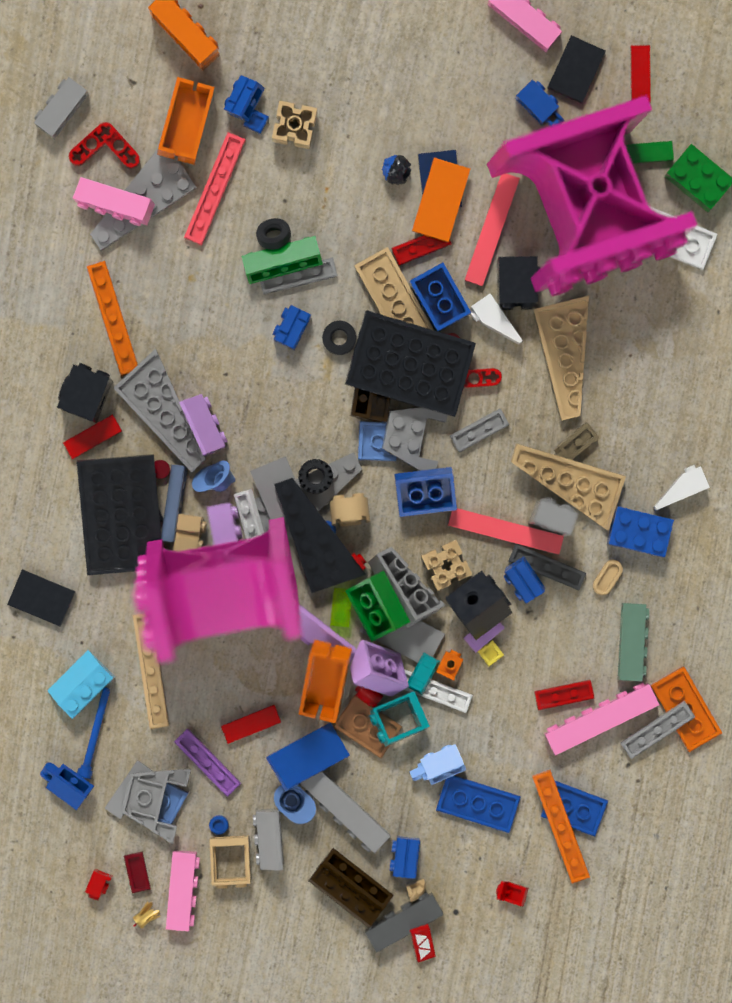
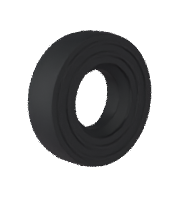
M272 218L258 226L256 237L263 248L273 250L281 248L289 242L291 231L286 221ZM273 230L281 232L277 237L269 238L266 236L268 232Z
M338 320L326 326L323 331L322 340L325 348L330 353L344 355L354 348L357 335L351 324ZM341 330L346 333L347 341L343 345H336L332 341V335L335 331Z

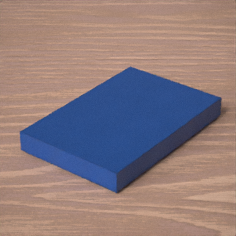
M555 781L572 828L595 837L608 800ZM543 808L541 817L548 819Z

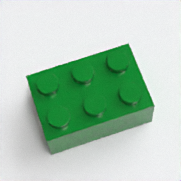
M690 144L664 176L706 212H709L732 185V177L692 144Z
M384 570L345 590L371 642L410 623Z

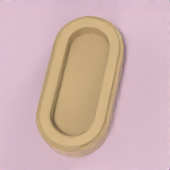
M609 560L604 564L593 582V590L597 594L607 595L610 593L622 574L623 568L621 563L616 560Z

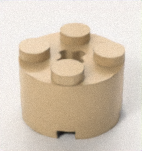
M364 493L352 494V497L345 498L344 495L333 496V500L329 502L332 526H336V523H340V527L361 525L362 520H366V523L370 522L368 498L364 497Z

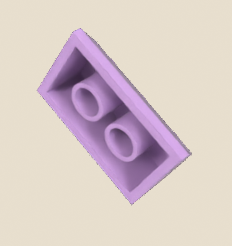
M200 394L180 401L179 403L202 454L206 457L226 448L225 443L228 441L224 432H219L217 425L220 423L216 414L212 415L209 410L212 406L208 397L204 398Z
M365 640L360 641L350 666L354 684L391 697L409 687L400 653Z

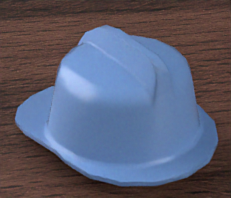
M222 460L201 469L193 478L192 487L197 492H205L211 489L222 492L231 483L235 482L236 479L230 471L229 463Z
M280 785L275 791V805L289 820L296 824H305L313 819L316 813L315 802L298 785L287 791Z

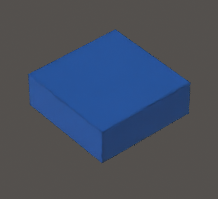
M254 109L249 121L244 122L243 126L261 135L269 116Z

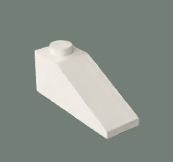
M491 294L471 306V316L476 322L480 321L482 325L518 345L522 343V339Z
M695 465L685 468V473L676 479L653 506L654 510L710 488L701 466L696 468Z

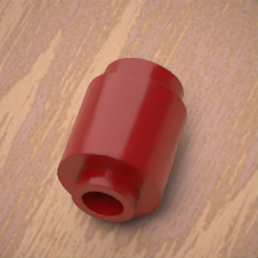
M359 685L355 688L357 692L355 696L369 707L375 708L383 698V695L379 692Z

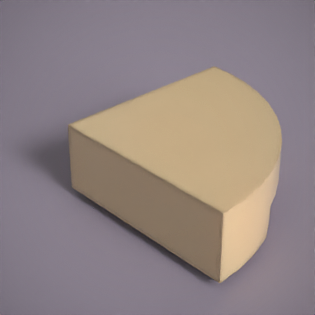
M424 879L406 884L411 902L424 894L426 890Z

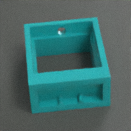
M415 691L373 708L370 711L371 715H369L372 725H376L378 729L377 737L381 744L384 743L385 747L430 727ZM407 702L417 728L389 739L378 713Z

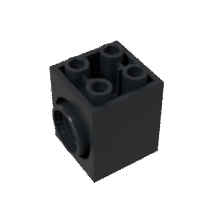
M538 256L498 258L497 304L499 307H502V310H513L514 307H521V310H532V308L536 307L538 304V293L541 291H535L531 277L541 268L538 266Z
M79 363L78 366L73 364L70 374L66 376L60 389L57 408L97 423L113 380L109 378L110 375L97 369L95 373L91 371L92 368L82 363Z
M482 570L445 597V600L475 640L479 639L513 613L509 607L512 604L505 593L497 586L490 574L486 576Z

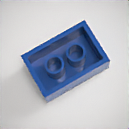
M443 262L409 281L435 331L440 332L471 314L469 307Z
M452 467L394 474L400 517L457 510Z
M617 506L612 519L607 544L665 557L674 520Z

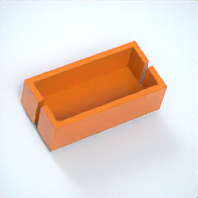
M155 0L148 7L150 15L202 71L205 70L220 56L218 43L213 37L206 36L205 29L198 22H193L191 14L185 8L181 10L177 0Z
M177 77L157 155L171 159L177 156L178 161L194 165L215 87L198 83L195 91L193 90L194 81Z
M314 640L309 655L298 715L316 718L319 706L323 705L319 720L336 723L341 709L352 648L336 644L335 647H331L332 643Z

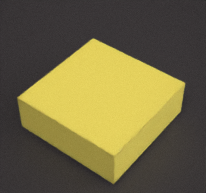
M493 640L477 651L488 666H491L504 656Z

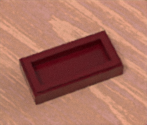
M143 851L124 855L132 894L150 890L151 885Z

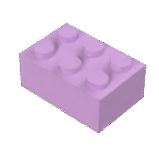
M231 503L207 507L214 545L239 541V538L243 537L241 526H237L236 519H239L237 507Z

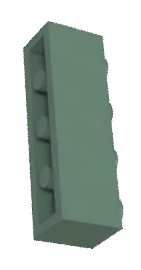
M621 603L618 680L643 681V677H646V666H643L644 658H647V647H644L645 639H648V627H645L646 620H649V608H646V604Z

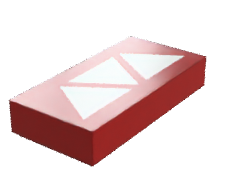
M425 924L410 929L417 962L436 957L429 925Z

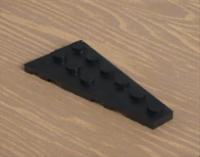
M289 478L275 483L274 485L311 593L366 575L295 480Z

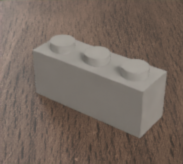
M70 77L67 80L61 81L58 86V92L48 98L45 109L43 111L40 110L34 118L35 125L53 139L58 136L89 95L86 89Z

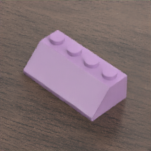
M299 604L302 637L300 639L308 646L311 643L313 644L314 640L332 643L331 647H335L336 644L352 648L351 662L357 649Z

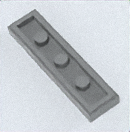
M333 257L322 260L323 265L261 281L263 295L338 277Z
M684 700L623 740L621 745L632 759L695 718V715Z

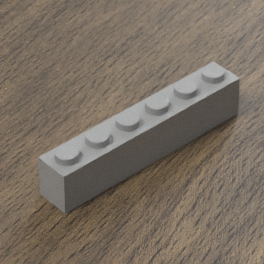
M323 771L298 784V786L302 785L307 789L305 792L312 799L316 798L321 802L319 806L326 813L330 811L334 815L333 819L340 826L344 824L348 828L347 832L354 839L358 837L363 842L361 846L366 851L370 852L372 850L375 853L390 837V834Z

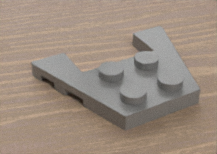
M422 407L389 411L382 449L419 471L437 469L438 461L419 457L426 420L428 418L446 422L448 415Z
M191 769L131 773L121 812L152 830L155 834L160 835L168 842L173 843L177 825L158 821L167 782L187 787Z

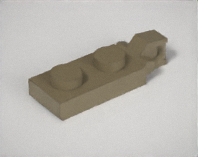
M585 422L554 449L556 452L554 455L573 460L597 440L599 436Z

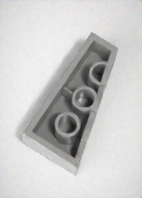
M392 547L376 554L368 562L375 575L384 570L410 620V623L405 625L407 628L437 613L445 606L441 600L438 601L430 588H426L420 581L421 578L408 568V564Z

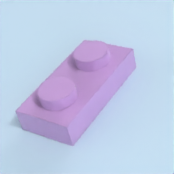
M498 623L477 640L474 639L470 632L463 639L476 653L505 627Z

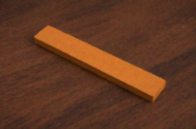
M106 261L87 266L120 374L123 376L129 374L138 363Z
M551 769L533 775L532 778L571 883L590 878Z

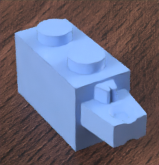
M456 744L446 745L441 751L424 755L420 759L421 763L417 764L418 767L410 771V775L413 781L422 778L424 781L429 779L430 784L433 785L466 771V767Z

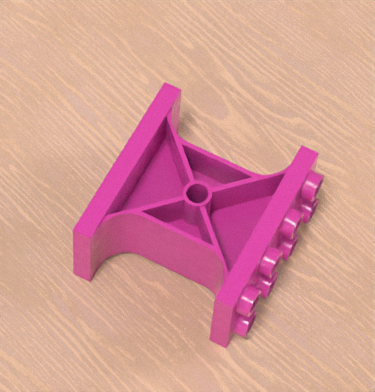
M647 95L505 141L487 163L492 178L507 173H519L533 181L559 245L558 257L550 259L531 277L536 292L549 289L551 296H557L573 289L572 284L583 280V277L587 285L608 277L607 272L618 267L621 273L633 270L643 265L642 260L653 255L656 261L668 258L676 254L678 248L689 243L687 234L698 226L693 212L691 211L676 217H666L653 211L647 204L624 145L623 136L631 133L652 111Z
M284 517L270 519L269 530L253 538L183 551L164 549L163 539L147 542L146 555L138 556L139 567H136L138 578H135L136 589L134 590L135 605L138 614L145 612L143 616L144 627L142 628L145 651L156 650L158 663L174 660L175 648L187 641L257 627H281L285 631L286 640L302 637L298 588Z

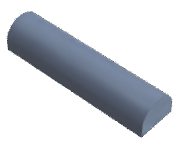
M171 464L161 539L163 541L175 542L178 515L182 513L188 468L185 466Z

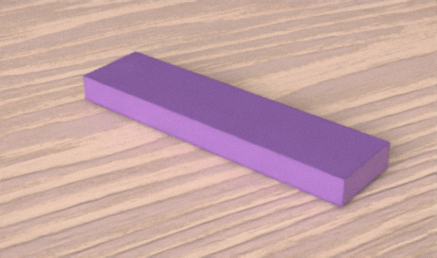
M186 729L174 741L227 797L241 784L189 729Z

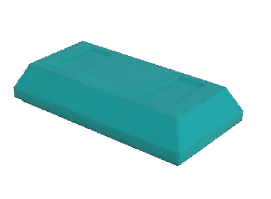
M423 652L408 680V688L423 695L440 661Z

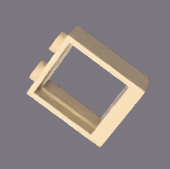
M249 835L210 837L212 885H216V888L219 889L228 888V885L233 884L237 888L247 887V884L251 883ZM244 845L246 877L217 878L216 846Z

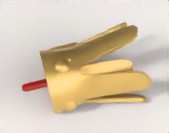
M147 901L142 910L133 916L136 922L133 925L134 927L138 925L144 928L147 923L161 917L157 916L160 913L159 910L154 912L153 909H150L153 905L152 902L148 904Z

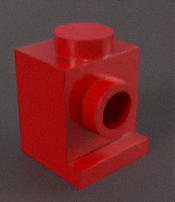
M94 869L85 893L89 894L88 897L99 901L101 894H106L109 884L106 882L111 881L113 875Z

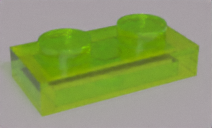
M334 587L330 626L349 628L352 603L345 592L347 590L345 588Z

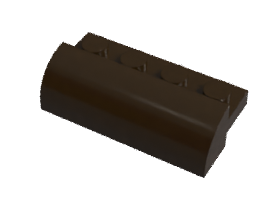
M354 388L350 416L387 422L391 398Z
M334 848L325 856L308 880V882L368 928L373 925L394 896Z

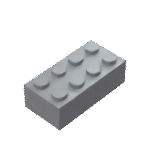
M549 498L536 501L528 522L529 524L562 536L571 535L578 515L577 512H574V507L565 504L558 506L556 505L557 501Z

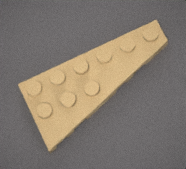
M589 295L533 309L561 421L579 417L581 414Z
M516 443L510 462L609 531L626 476Z

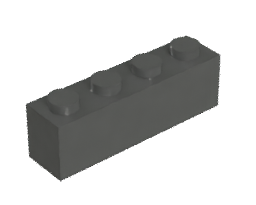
M424 892L417 901L412 904L410 901L400 906L401 910L396 913L391 911L383 916L384 919L377 922L375 920L370 928L367 927L365 933L376 953L409 935L410 929L428 924L444 915L432 892L429 894Z

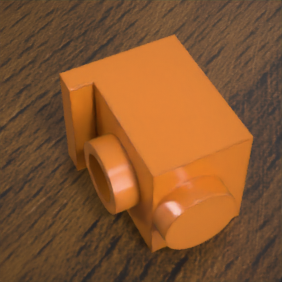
M452 649L450 652L445 651L436 672L454 680L464 659L460 658V653ZM449 660L454 661L452 668L447 666Z

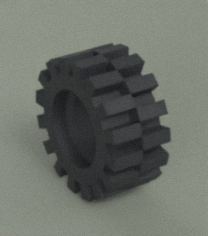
M312 459L306 461L301 466L298 480L302 488L307 492L313 494L323 493L332 484L333 472L326 462L320 459ZM313 469H319L323 473V480L318 484H313L308 479V474Z

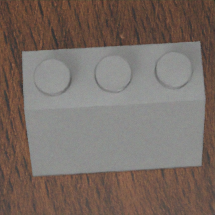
M278 808L256 810V815H253V826H257L258 834H254L255 846H259V853H256V864L260 865V870H283L284 857L280 810Z

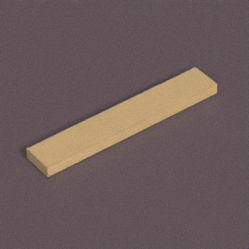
M145 613L133 615L150 729L168 727L169 720L160 663H158L156 650L145 651L142 628L144 627L143 616Z

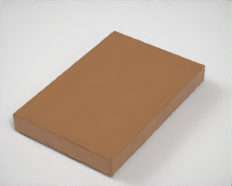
M354 695L333 727L379 758H382L389 746L385 747L384 743H380L377 737L378 729L370 721V711L374 707H369ZM378 713L389 739L397 736L402 726L383 713Z

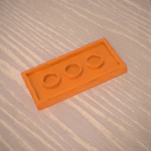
M437 158L433 159L412 232L449 242L471 168Z
M684 666L650 685L665 712L685 700L694 713L695 718L676 729L688 752L722 734Z

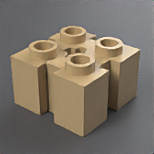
M279 100L276 116L277 120H280V124H274L272 142L288 145V140L295 141L296 147L310 149L313 131L309 130L310 126L315 127L317 108L302 105L301 110L295 109L294 103ZM294 121H296L299 126L298 128L296 127V129H293L290 125L293 124Z
M178 515L173 551L204 547V541H201V534L206 532L207 522H204L203 517Z
M457 540L443 545V551L440 553L433 550L421 556L427 570L432 568L435 574L431 576V579L437 591L451 585L450 580L455 577L460 581L473 575L467 562H461L459 555L463 553ZM444 560H447V562L451 561L452 563L449 571H446V568L443 570L441 567L444 564Z

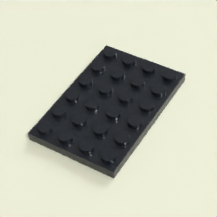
M366 310L344 385L456 417L476 343Z
M154 454L77 460L87 576L137 571L136 567H139L138 556L146 555L147 542L161 540Z

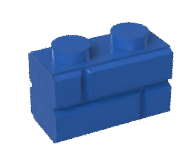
M240 75L239 79L234 82L230 97L225 100L224 110L231 116L248 122L265 88L257 81Z
M290 305L289 309L285 307L281 315L283 321L281 325H276L272 335L275 336L274 341L295 350L310 321L311 314Z
M525 557L518 559L505 568L504 578L509 585L513 584L516 589L514 591L515 595L520 601L523 599L525 603H528L545 592V586Z
M397 836V840H393L392 852H395V859L390 861L389 871H393L394 877L416 879L420 847L419 838Z

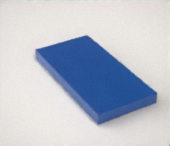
M330 722L270 754L266 759L284 790L287 791L346 759L350 754Z
M454 775L445 779L436 810L510 833L521 796Z

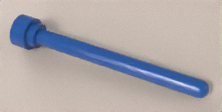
M107 687L102 690L84 763L77 770V774L83 778H92L93 771H91L92 767L90 766L110 694V689Z

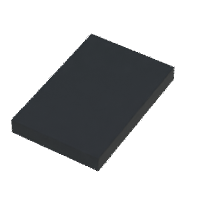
M571 35L547 88L582 104L606 50Z
M22 569L7 605L61 627L76 591Z

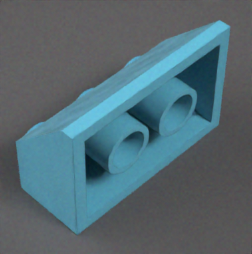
M87 650L47 691L56 703L73 719L115 676Z

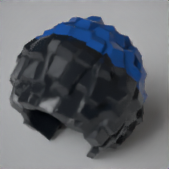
M394 155L385 158L381 169L385 180L392 185L405 184L406 179L411 174V163L404 155Z

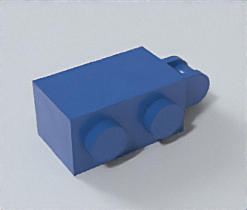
M532 79L516 95L515 99L541 126L545 122L551 127L565 121L557 112L559 109L557 105L559 103L553 95L549 96L544 91L545 87L539 81L535 82ZM552 115L556 117L553 122L549 119Z
M48 762L40 772L41 777L49 782L46 788L75 810L81 806L94 785L65 764L58 768L53 763Z

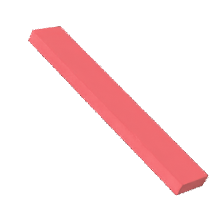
M229 132L227 133L184 236L185 239L200 245L203 244L246 139Z
M510 174L500 176L464 281L483 286L520 178Z
M459 508L451 511L448 526L558 555L560 554L564 536Z

